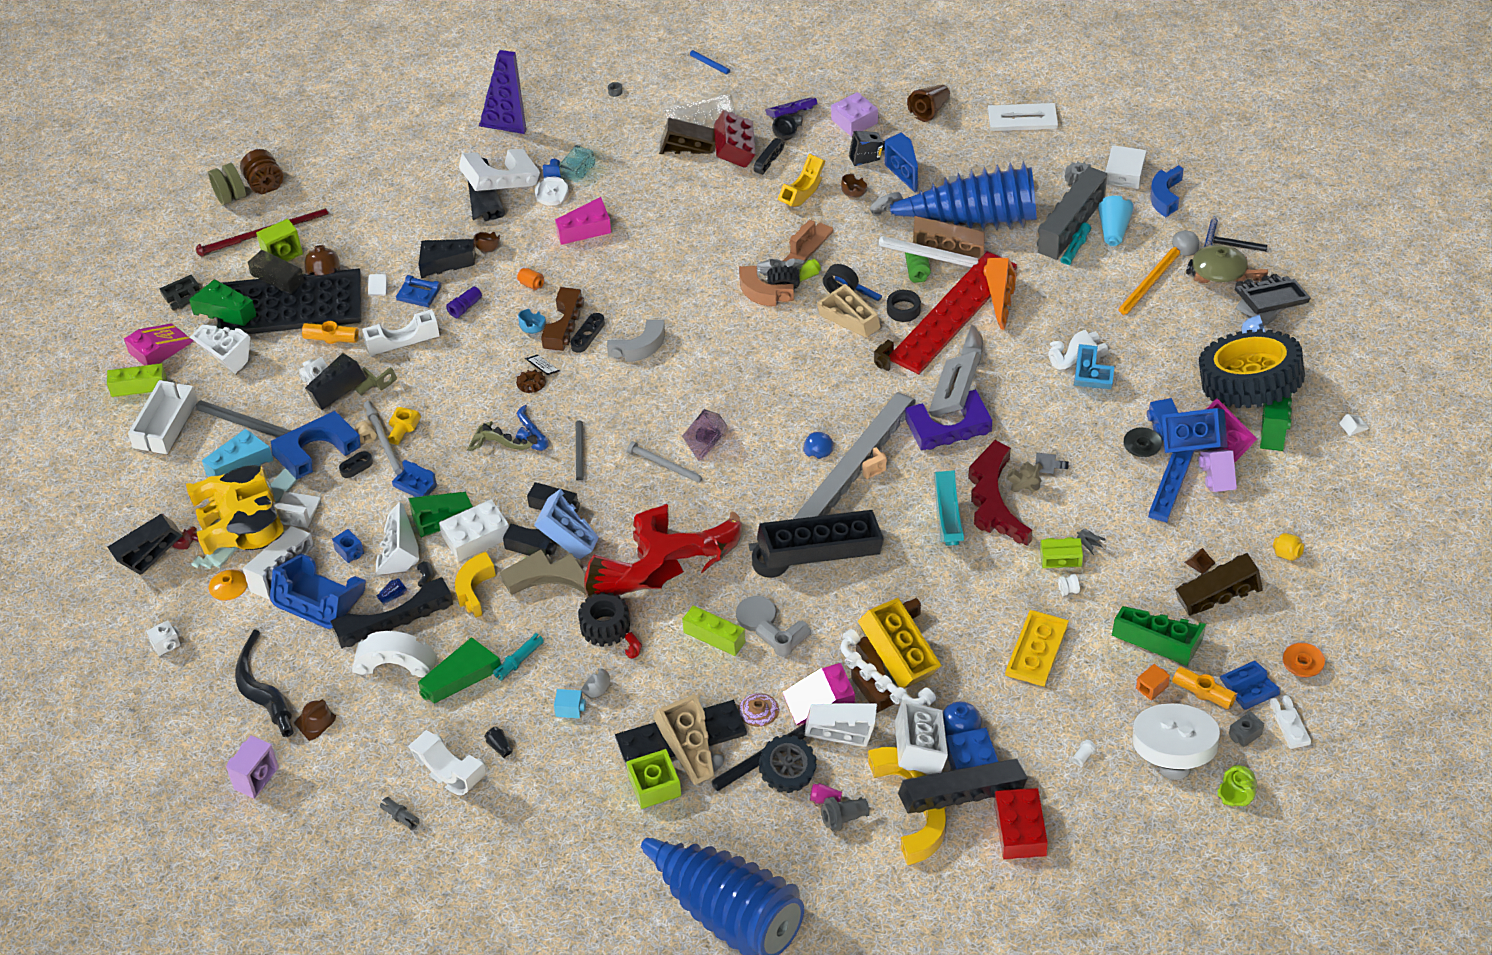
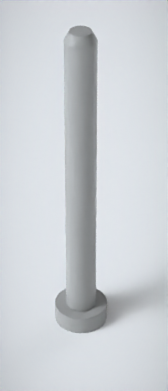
M632 441L627 448V453L631 455L636 453L695 482H701L702 480L701 475L638 447L637 442Z

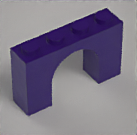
M976 389L969 391L964 408L961 409L964 419L954 425H942L933 421L923 403L905 408V420L921 451L926 449L932 450L937 446L950 445L956 441L969 440L971 437L984 436L992 432V418Z

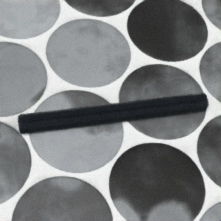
M806 723L786 735L788 737L794 735L802 740L807 737L805 736ZM762 750L711 781L713 788L719 791L760 766L759 759Z

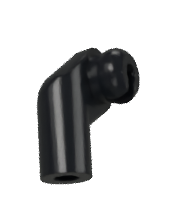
M423 561L418 564L417 570H420V573L423 575L418 582V586L422 587L423 584L433 579L434 572L430 563Z

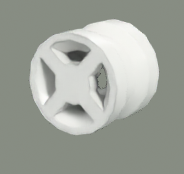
M1071 574L1066 578L1064 576L1058 577V585L1062 596L1080 592L1076 574Z

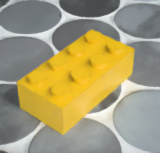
M898 597L868 610L858 620L861 628L899 687L903 689L932 676L942 667Z

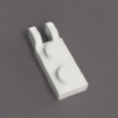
M1288 695L1282 697L1283 704L1286 707V710L1282 711L1277 698H1271L1270 704L1275 713V719L1289 748L1294 749L1310 745V737L1296 709L1293 708L1290 697Z

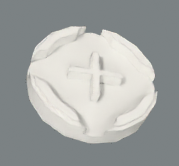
M555 176L547 177L541 183H537L535 196L538 202L544 205H558L568 198L569 187L562 178Z

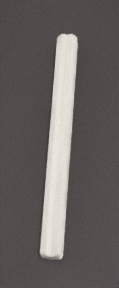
M881 236L879 239L880 247L971 268L974 264H978V259L975 257Z

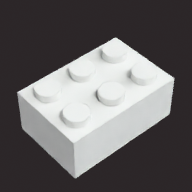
M492 499L439 522L441 535L458 562L503 542V536L509 527V524Z

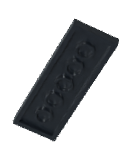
M734 699L703 708L706 731L708 732V746L747 735ZM656 722L615 734L625 766L627 761L664 749L667 750L670 758L675 757Z

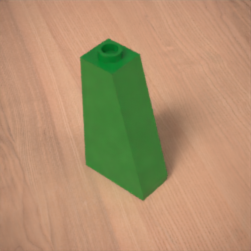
M471 637L418 681L419 694L424 700L427 701L429 699L435 704L493 675V670L501 665L500 658Z

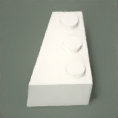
M811 703L806 719L805 736L867 747L875 725L877 704Z

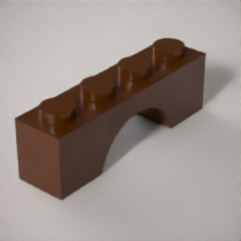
M560 287L556 297L557 311L564 314V316L554 323L545 325L541 336L543 349L564 351L565 346L569 345L570 333L574 332L575 320H578L580 316L579 309L584 306V297H582L581 289Z

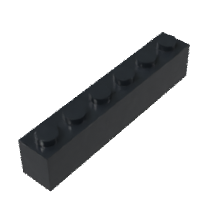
M1011 759L906 779L902 781L898 795L908 814L921 813L925 810L941 809L946 806L995 798V791L1023 789L1028 778L1018 759Z

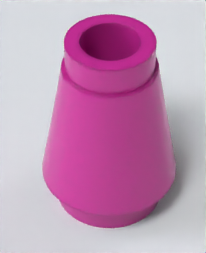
M821 783L813 784L810 801H815V804H824L826 798L834 797L837 802H840L842 791Z

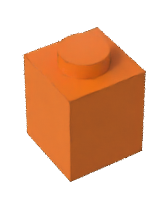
M1153 664L1137 677L1136 689L1152 701L1168 687L1170 675L1163 668Z

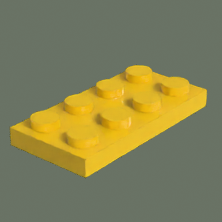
M1029 610L1006 668L1005 676L1045 687L1068 628L1069 620Z

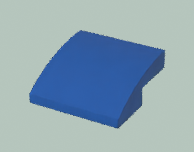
M1252 661L1220 676L1225 687L1237 693L1236 701L1244 710L1280 695V688L1267 677V670L1256 661Z

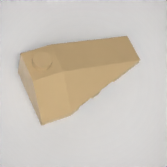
M696 694L658 709L654 715V720L693 784L697 785L713 778L714 771L711 752L708 746L705 713Z

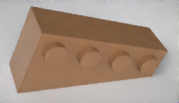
M914 216L913 243L975 258H981L984 255V231Z

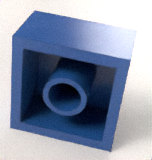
M987 728L945 736L947 758L952 771L998 762Z

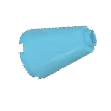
M1108 196L1103 198V201L1098 204L1099 216L1105 243L1110 246H1117L1122 243L1134 207L1131 200H1123L1122 196Z

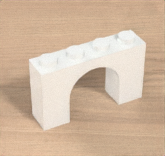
M523 149L507 151L504 164L509 170H498L488 166L478 152L462 153L459 164L460 170L475 191L537 185L540 174L538 168Z

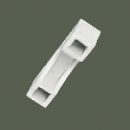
M432 309L414 314L413 320L402 329L388 330L380 324L362 329L370 356L439 337L438 325Z

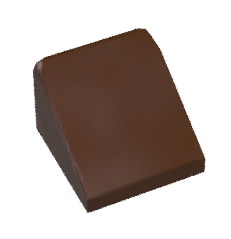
M1203 548L1197 550L1184 562L1201 574H1204L1215 564Z

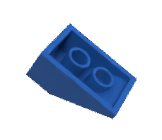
M901 132L885 140V166L912 191L917 192L918 164L911 139Z
M1213 408L1162 415L1165 453L1228 448L1225 410Z

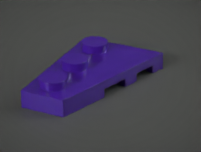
M809 97L767 108L765 111L767 116L777 118L781 115L797 113L801 109H812L818 103L815 97Z

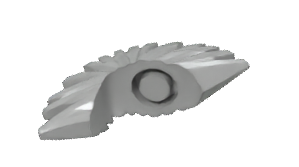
M794 258L787 260V262L778 259H768L758 263L757 270L764 276H767V271L770 268L772 269V267L778 268V266L784 267L786 265L787 267L793 266V268L799 269L805 261Z

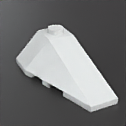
M399 502L387 516L384 532L387 534L380 543V547L384 548L383 554H379L376 559V573L378 575L405 572L411 566H415L419 560L418 544L403 503Z

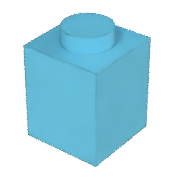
M557 689L554 701L555 717L580 718L581 711L585 712L586 699H583L582 691Z

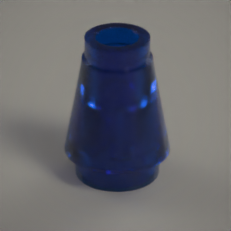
M396 578L395 580L392 579L376 596L384 605L404 595L407 589L402 581Z

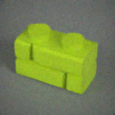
M1067 537L1065 539L1047 538L1041 540L1040 555L1042 568L1082 567L1083 551L1081 538Z

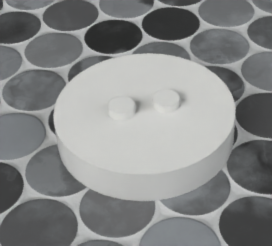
M1160 704L1145 709L1136 717L1133 725L1132 741L1137 753L1155 765L1171 769H1190L1202 766L1215 757L1219 746L1220 730L1217 722L1209 714L1198 708L1184 704Z

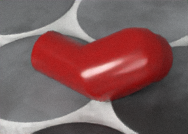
M629 632L626 634L625 640L630 646H628V650L625 649V654L628 658L634 659L639 656L642 644L633 632Z

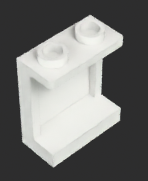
M1112 145L1105 171L1107 173V184L1139 189L1146 150Z

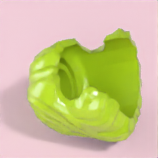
M1233 765L1225 771L1223 783L1220 784V788L1217 790V795L1222 799L1224 805L1247 806L1254 800L1257 788L1254 772L1242 765Z

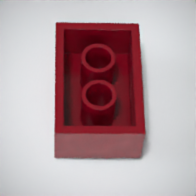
M723 110L714 123L716 157L746 168L756 155L753 121L738 116L733 112Z

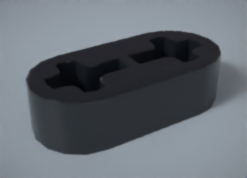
M362 451L343 461L339 465L341 476L351 478L369 468L373 464L371 453Z

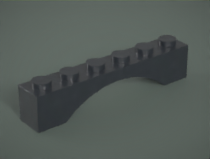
M443 577L423 584L421 589L410 600L397 608L372 615L348 613L330 622L333 633L342 649L352 647L357 642L367 639L369 634L391 631L400 625L410 624L413 620L420 617H427L435 611L445 610L453 605V600Z

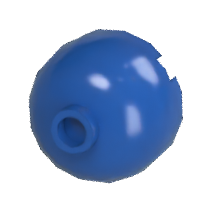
M953 702L942 712L945 736L981 729L982 720L980 713L968 702Z

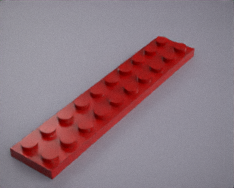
M987 251L978 260V264L972 266L889 355L891 362L919 375L989 300L991 294L987 277L984 275V266L987 265L988 258L1002 257ZM1011 262L1014 270H1016L1017 264Z

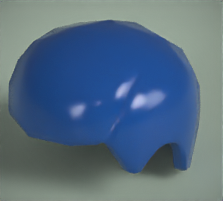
M813 432L806 438L803 451L808 457L815 456L817 459H821L831 454L834 443L829 435L823 432Z

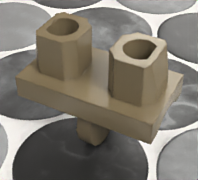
M1027 461L1020 467L1019 471L1021 473L1016 469L1010 470L1007 480L1012 483L1011 490L1013 492H1018L1024 488L1032 492L1039 490L1040 482H1042L1039 477V471L1043 466L1040 463L1033 466Z

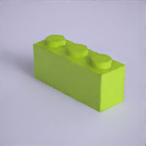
M162 363L107 370V386L111 397L150 393L154 390L159 380L167 381Z
M694 605L682 618L683 632L733 656H736L746 643L745 628Z

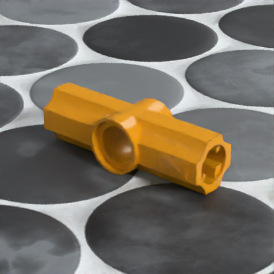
M327 321L322 325L304 323L302 337L303 339L324 340L327 344H334L338 341L357 343L359 329L356 327L337 326L333 321Z
M1182 666L1178 667L1172 679L1173 683L1195 693L1198 699L1209 700L1228 710L1231 709L1237 698L1236 692L1215 683L1212 676L1208 674L1199 675Z

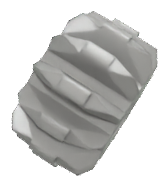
M1079 161L1077 163L1071 162L1065 171V181L1068 182V185L1077 182L1081 172H1084L1088 166L1091 167V164L1080 163Z

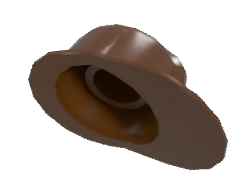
M315 700L303 707L302 714L295 720L294 724L307 740L311 741L319 737L334 723L336 715L330 711L325 700Z

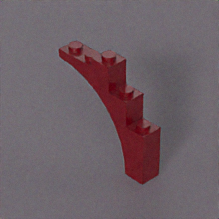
M994 440L969 466L968 479L973 484H976L971 491V502L979 507L974 513V525L979 530H985L989 533L995 528L1000 534H1006L1013 538L1016 543L1028 546L1032 541V529L1021 523L1009 511L1002 500L998 487L1001 472L1010 460L1011 448Z

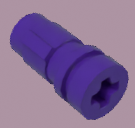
M473 286L446 305L448 313L456 319L467 312L468 308L482 298V293L477 287Z

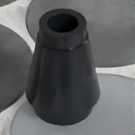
M493 727L486 732L484 736L486 743L503 758L513 752L502 729Z

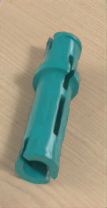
M1082 223L1079 230L1072 236L1073 240L1060 259L1061 263L1070 265L1081 245L1086 242V237L1092 229L1088 223Z
M534 633L529 640L511 656L508 655L504 662L493 670L494 676L497 678L500 675L498 680L502 681L512 670H517L519 664L544 643L543 638L538 633Z

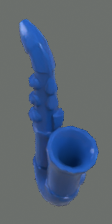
M525 404L516 413L525 428L521 427L517 431L515 438L522 442V439L527 440L528 436L536 435L538 444H533L531 448L543 451L548 447L549 442L546 436L525 415L527 408Z

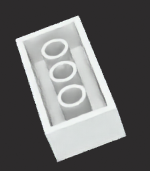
M902 701L895 719L899 767L908 771L923 772L926 775L942 773L948 756L942 710Z

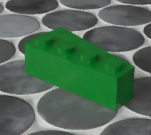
M1122 606L1114 619L1111 636L1188 666L1203 640L1206 624L1199 622V625L1191 624L1187 619L1181 618L1180 621L1168 619V615L1160 614L1154 616L1150 615L1149 611Z

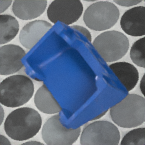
M301 553L273 569L270 599L274 606L324 628L331 629L330 621L346 615L364 593L366 580L354 576L348 579L346 586L316 574L315 561Z

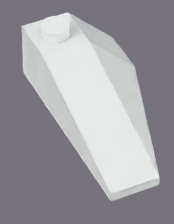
M201 325L190 336L195 343L234 374L240 371L248 362L250 336L241 329L230 330L227 327L219 329L217 326Z

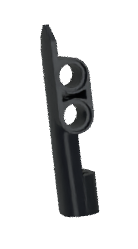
M482 158L483 161H484L488 166H490L489 163H488V160L485 159V158ZM468 181L473 221L480 216L483 217L484 222L504 217L505 210L498 195V190L475 191Z

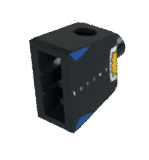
M853 131L849 158L853 165L858 166L880 160L882 151H885V141L882 140L879 133Z

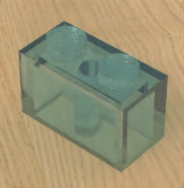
M576 145L559 164L561 177L578 183L581 178L585 177L586 172L594 167V152Z

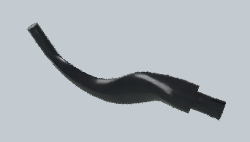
M254 629L237 660L235 669L236 684L244 697L264 706L272 722L278 725L282 736L289 737L294 733L290 723L292 714L284 696L274 686L254 680L249 673V652L260 635V632Z

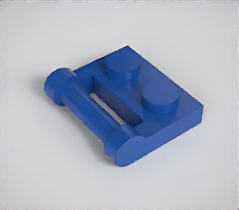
M407 275L404 284L396 295V300L429 308L441 288V282H430ZM411 285H416V286H420V287L429 288V289H431V291H430V290L421 289V288H417V287H412Z

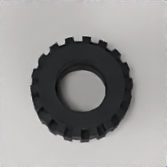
M600 592L601 594L599 595L593 594L591 598L587 597L585 602L581 603L578 610L582 636H585L587 642L591 640L592 645L599 643L600 647H604L606 643H608V646H612L614 641L616 644L619 643L620 638L624 639L626 633L630 631L629 609L626 601L621 599V596H614L610 592L608 594H605V592ZM601 617H612L606 621L597 620Z

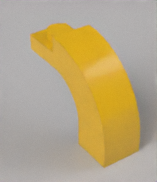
M809 154L798 179L792 184H783L777 200L794 207L802 205L818 188L823 178L820 174L826 160Z
M487 552L469 559L459 569L455 578L458 604L460 607L465 606L467 612H472L475 618L482 616V610L474 590L481 582L496 576L494 564Z

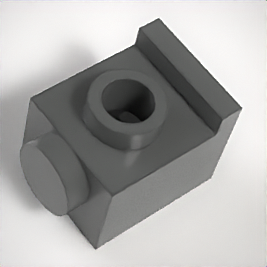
M1249 710L1245 716L1230 725V738L1233 742L1239 743L1244 748L1262 735L1264 723Z

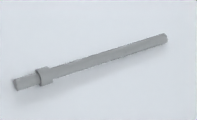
M366 401L364 406L367 411L368 420L373 423L395 474L399 475L402 473V469L378 419L379 414L373 408L371 402Z

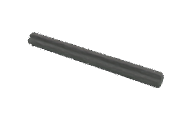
M202 400L196 403L198 411L275 437H280L291 431Z

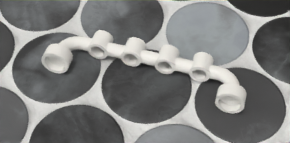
M849 629L843 634L844 640L841 642L840 648L842 654L846 657V665L851 669L856 666L862 669L860 675L864 680L868 681L870 678L876 680L875 687L878 691L882 693L885 690L892 693L890 698L895 704L898 705L905 701L930 706L936 701L935 694L926 687L918 693L919 698L913 699L908 696L902 687L898 688L888 676L881 675L873 664H867L862 660L859 653L852 652L849 649V646L854 647L860 642V637L856 631Z

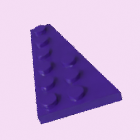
M499 50L479 127L525 134L527 128L516 52Z

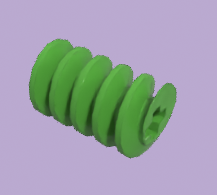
M905 252L910 281L913 283L925 282L931 273L928 257Z

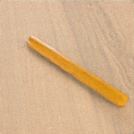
M1177 247L1170 249L1119 307V312L1122 315L1128 314L1180 255V250Z

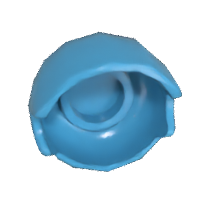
M525 309L518 314L519 327L523 332L529 334L538 333L546 325L545 316L541 315L539 311L534 314L530 309Z

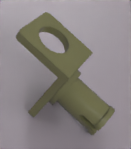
M363 367L362 370L367 380L354 389L361 396L373 386L382 391L396 381L397 376L390 367L376 378ZM391 374V378L384 382V378Z

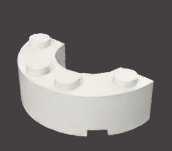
M397 631L375 632L369 634L367 639L361 640L358 643L352 672L359 675L373 674L376 666L383 663H393L407 668L412 675L424 677L434 669L436 654L426 642L422 644L416 641L417 637Z
M425 730L408 746L411 753L421 767L425 764L431 771L429 776L438 783L445 782L447 784L445 788L456 795H464L485 776L486 764L480 758L476 759L471 755L461 760L445 747L443 739L438 734H432Z

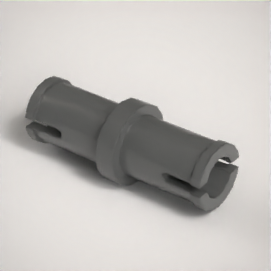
M385 797L382 800L388 805L380 803V808L392 815V819L396 822H402L410 830L417 827L412 822L414 821L419 824V818L408 812L404 805L397 804L390 797Z

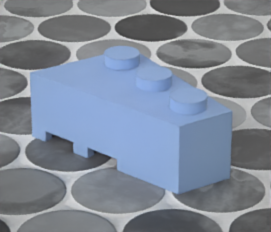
M559 489L547 499L534 526L566 551L572 553L575 558L581 560L593 551L599 537L584 518L581 520L574 511L576 509L573 504L570 505L563 497L564 492Z

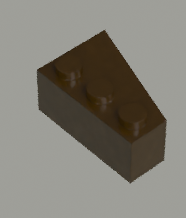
M668 117L660 141L659 154H664V152H675V154H680V152H691V154L713 153L715 148L714 128Z

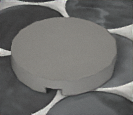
M899 192L887 194L876 200L870 206V211L874 216H880V212L887 210L891 212L890 204L902 200L903 197Z
M747 597L737 606L736 618L743 628L749 631H756L759 623L763 620H769L773 624L776 618V609L774 604L765 597Z

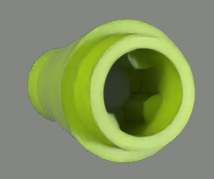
M815 259L808 260L799 269L800 282L818 275L821 271V266Z

